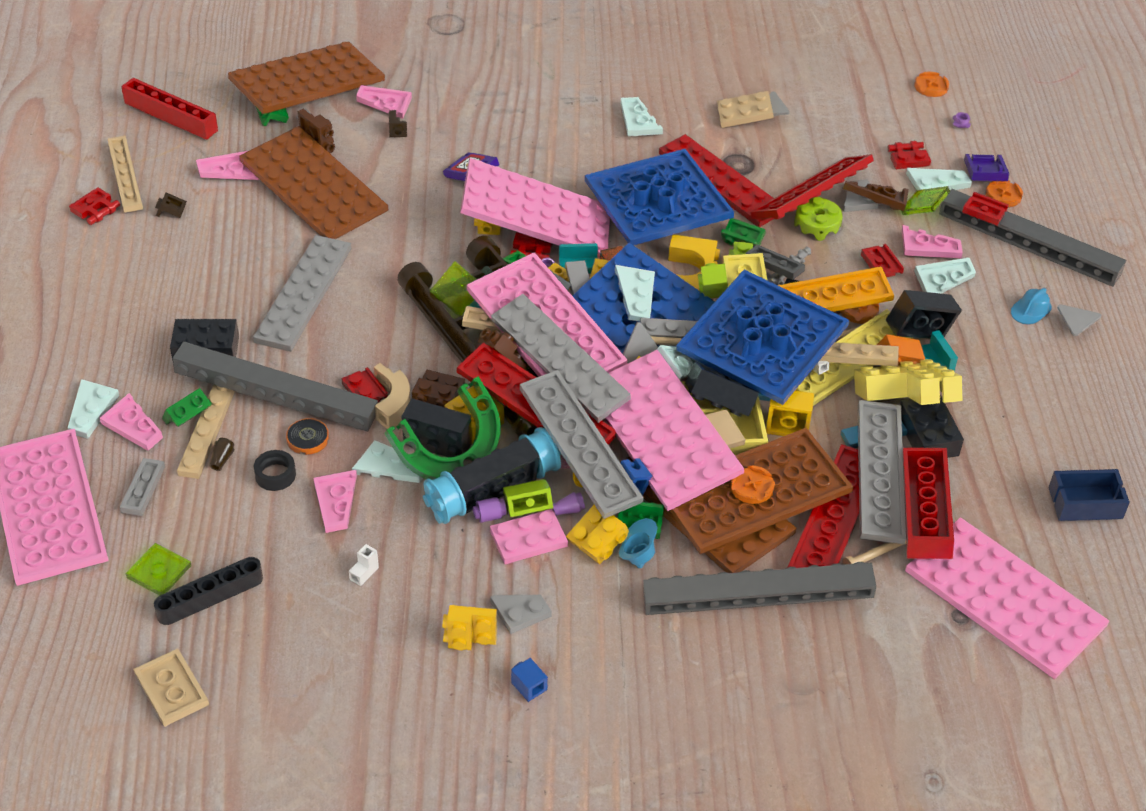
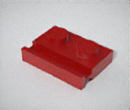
M973 192V195L970 196L963 206L962 212L988 223L998 225L1005 212L1008 211L1009 205Z
M883 244L882 247L878 245L861 250V256L870 268L882 267L886 277L895 276L896 273L903 274V265L887 244Z
M368 367L363 372L357 371L341 378L342 385L348 392L378 400V402H380V399L388 397V392Z

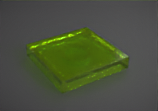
M949 187L917 190L907 201L904 211H901L902 215L934 212L950 193Z
M454 261L430 289V292L460 317L465 312L466 306H470L475 300L467 291V284L477 279Z
M154 543L125 574L127 579L160 596L167 593L192 565L191 561Z

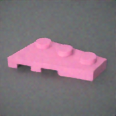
M362 85L356 95L357 102L389 113V110H396V117L402 119L412 99V92Z
M247 151L196 160L200 178L259 180L239 160V155Z
M902 225L901 231L905 256L962 258L961 240L940 234L936 236L925 234V230L919 229L917 232L910 230L909 226Z
M130 393L100 417L102 425L147 451L163 438L162 432L145 415L140 405L135 403Z
M356 470L313 478L326 533L348 529L357 478Z

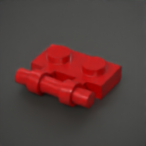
M910 141L903 144L895 142L887 147L888 152H893L891 153V161L896 170L928 167L931 165V159L926 149L919 150L924 148L923 142Z
M97 187L69 205L70 212L82 219L90 216L86 221L89 225H92L95 222L99 223L102 221L103 217L107 214L114 213L116 208L120 207V203L118 200L111 203V195Z
M516 232L513 241V249H518L519 252L526 256L532 254L526 251H533L541 260L549 258V255L543 253L550 254L553 243Z

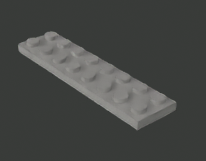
M318 235L314 236L253 336L254 343L290 352L293 350L352 249L351 243Z
M521 294L491 315L492 321L503 332L514 338L513 341L547 374L555 370L559 371L582 407L598 423L631 399V394L524 294Z
M558 370L520 384V391L604 519L643 502V496Z
M859 400L857 408L860 539L904 544L906 541L901 405Z

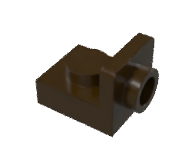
M389 110V137H407V121H400V117H396V110Z
M165 192L163 199L159 198L155 208L158 209L156 216L159 217L161 212L164 211L180 218L187 201Z

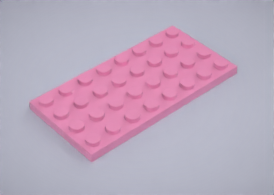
M470 158L464 185L461 214L556 245L597 243V258L606 259L610 217L599 201Z
M535 252L467 284V291L490 319L492 314L521 294H524L605 371L609 373L627 364L626 357ZM519 346L517 347L518 353L538 377L547 374Z
M658 350L609 372L631 394V399L604 419L609 426L615 429L616 437L633 462L636 458H640L652 474L649 485L667 511L744 473L741 463Z
M75 428L0 447V512L16 585L19 586L109 561Z
M961 517L953 524V559H913L905 569L912 577L1054 680L1109 623L1108 619Z

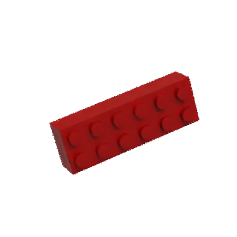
M903 448L907 558L953 559L954 529L947 448Z

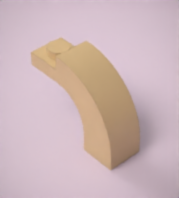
M379 363L374 366V376L390 395L375 405L376 420L388 429L392 426L396 427L402 421L401 416L411 400L410 386L407 377L401 370L393 374L391 369Z

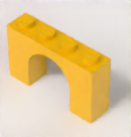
M673 234L669 246L668 261L691 264L700 270L706 264H718L715 261H719L720 249H717L718 241ZM701 271L694 275L676 274L699 290L698 274H701Z

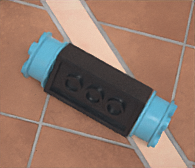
M538 427L533 434L529 436L523 434L519 437V440L513 441L502 449H496L483 458H476L470 464L457 467L450 473L443 471L440 477L434 480L426 479L423 484L425 491L423 500L427 507H431L436 521L439 524H447L450 518L456 515L464 516L473 511L476 501L503 497L504 487L536 481V478H543L548 471H558L561 468L560 455L562 454L546 429Z

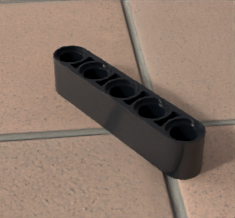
M247 557L158 596L154 600V608L159 623L163 625L173 624L258 586L263 581L260 560L255 557Z

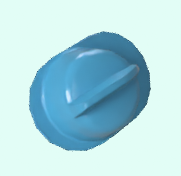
M1046 288L1028 290L1012 306V317L1022 324H1034L1052 310Z
M647 518L635 522L628 529L627 537L618 552L620 558L628 560L636 565L637 568H643L644 564L655 555L653 541L657 533V525L652 519Z

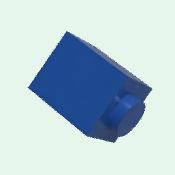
M531 657L524 662L517 663L511 669V683L528 702L547 691L548 677Z

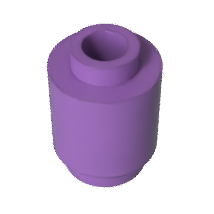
M494 497L476 501V506H473L475 519H479L480 523L501 519L502 516L507 514L504 499Z

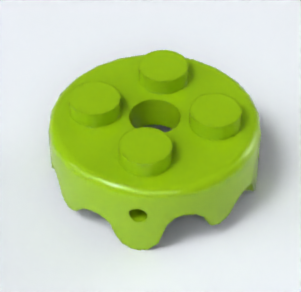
M821 197L810 198L808 203L798 205L794 226L800 225L803 234L811 233L815 236L816 240L822 241L829 232L834 234L838 232L842 224L843 213L840 207L830 200Z

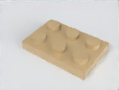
M769 91L717 101L721 128L774 118Z
M178 648L134 669L139 683L164 727L209 705L205 693Z

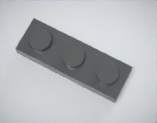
M756 245L746 252V254L763 253L766 269L792 280L805 271V264L760 245Z

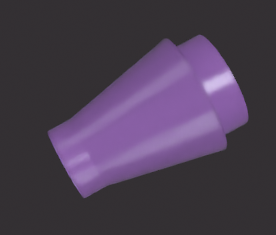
M573 492L553 503V510L556 516L581 513V510L586 509L580 492Z

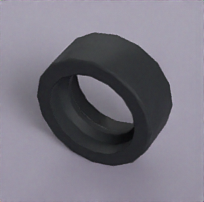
M283 450L266 451L259 455L253 465L256 482L265 490H283L289 487L296 477L294 458ZM271 465H283L288 468L284 473L277 476H267L262 473L265 468Z

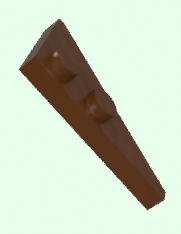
M845 181L842 188L872 199L875 203H882L894 210L904 211L909 191V189L903 188L902 192H898L891 186L867 183L866 187L858 186L857 182Z

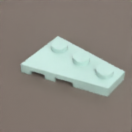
M615 265L614 270L619 279V288L623 293V302L628 319L640 322V318H650L655 272Z
M81 379L68 430L75 428L76 436L88 439L100 423V417L112 407L119 397L118 389Z
M375 440L352 468V470L357 471V475L368 473L372 477L380 478V475L391 476L394 480L420 483L423 479L404 465L392 447Z

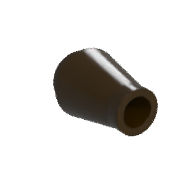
M223 437L215 441L209 466L216 471H221L224 464L235 451V444Z

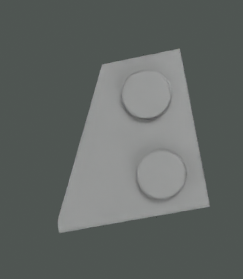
M868 179L853 181L857 182L858 186L866 187L867 183H869ZM848 191L843 212L878 209L879 204L873 202L872 199Z
M493 595L490 597L491 604L494 609H497L499 617L510 634L552 617V611L541 595Z

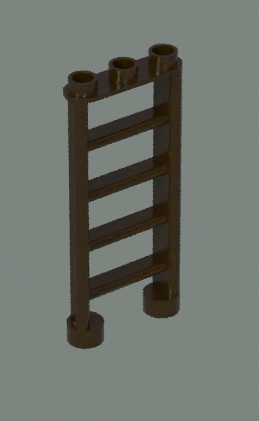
M486 235L473 239L466 249L467 258L480 270L478 272L432 290L429 288L432 285L433 277L421 262H411L405 265L397 277L398 284L409 295L461 363L477 348L462 331L469 328L462 326L463 316L453 319L439 301L467 291V284L508 265L500 256V248ZM532 368L526 370L535 377H538ZM501 403L504 406V418L518 436L523 434L529 436L538 428Z

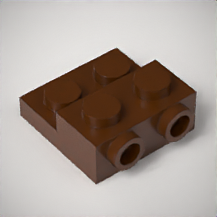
M305 109L297 111L299 126L329 153L334 152L335 144L332 137L334 130L332 129L331 122L321 114L314 117Z
M485 328L481 332L480 339L477 341L478 344L481 345L484 342L524 370L526 369L527 365L522 361L523 357L515 352L518 346L512 342L514 340L512 336L506 332L502 334L498 330L491 331L489 328Z
M427 369L423 377L417 380L412 390V399L444 407L445 404L459 396L457 390L465 384V379Z

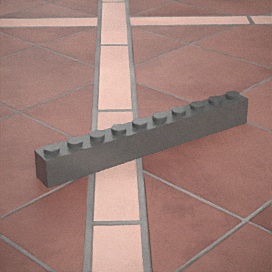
M951 189L942 200L939 215L1112 287H1114L1122 275L1127 260L1008 211L1005 212L998 225L972 217L962 212L963 206L970 196Z
M183 342L173 357L174 373L214 384L218 387H224L238 393L256 397L257 399L289 407L296 411H302L316 417L351 426L355 429L368 432L376 418L375 405L378 404V400L204 347Z
M856 562L845 565L836 563L831 566L812 565L805 568L788 567L779 570L764 569L763 571L752 572L744 570L739 573L720 572L713 575L697 574L686 577H653L643 580L645 614L656 615L874 598L877 586L872 562Z

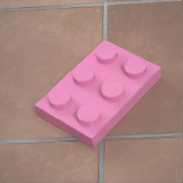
M553 509L490 526V533L504 564L568 547V540Z

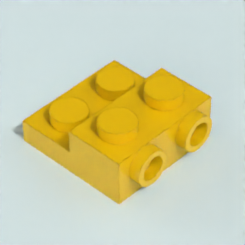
M593 505L566 535V538L598 564H601L612 555L613 549L626 539L629 530L626 524L614 515L604 519L596 506Z
M449 605L448 614L443 616L442 628H445L443 642L448 643V648L456 650H472L473 643L496 645L497 609Z

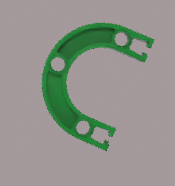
M479 377L474 378L469 384L466 383L460 386L457 390L470 411L476 427L474 442L471 448L464 454L446 458L430 453L421 445L406 419L400 421L396 426L398 430L401 428L406 436V439L402 442L393 433V430H395L394 426L385 431L384 434L396 454L413 473L424 479L434 480L440 477L443 471L450 473L457 467H463V461L466 459L472 462L476 458H483L496 450L500 438V417L492 397ZM474 386L478 397L474 399L466 388ZM477 402H483L486 405V410H479ZM404 445H411L414 448V453H406Z

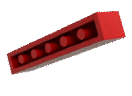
M136 78L130 79L121 86L124 102L131 107L206 140L218 131L216 113Z

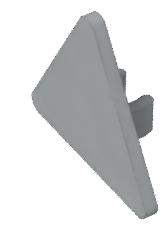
M771 92L769 96L773 116L788 115V108L776 92Z
M1059 304L1057 307L1073 336H1078L1102 316L1097 312Z
M636 323L623 352L627 359V364L636 360L638 356L643 357L658 348L642 323Z

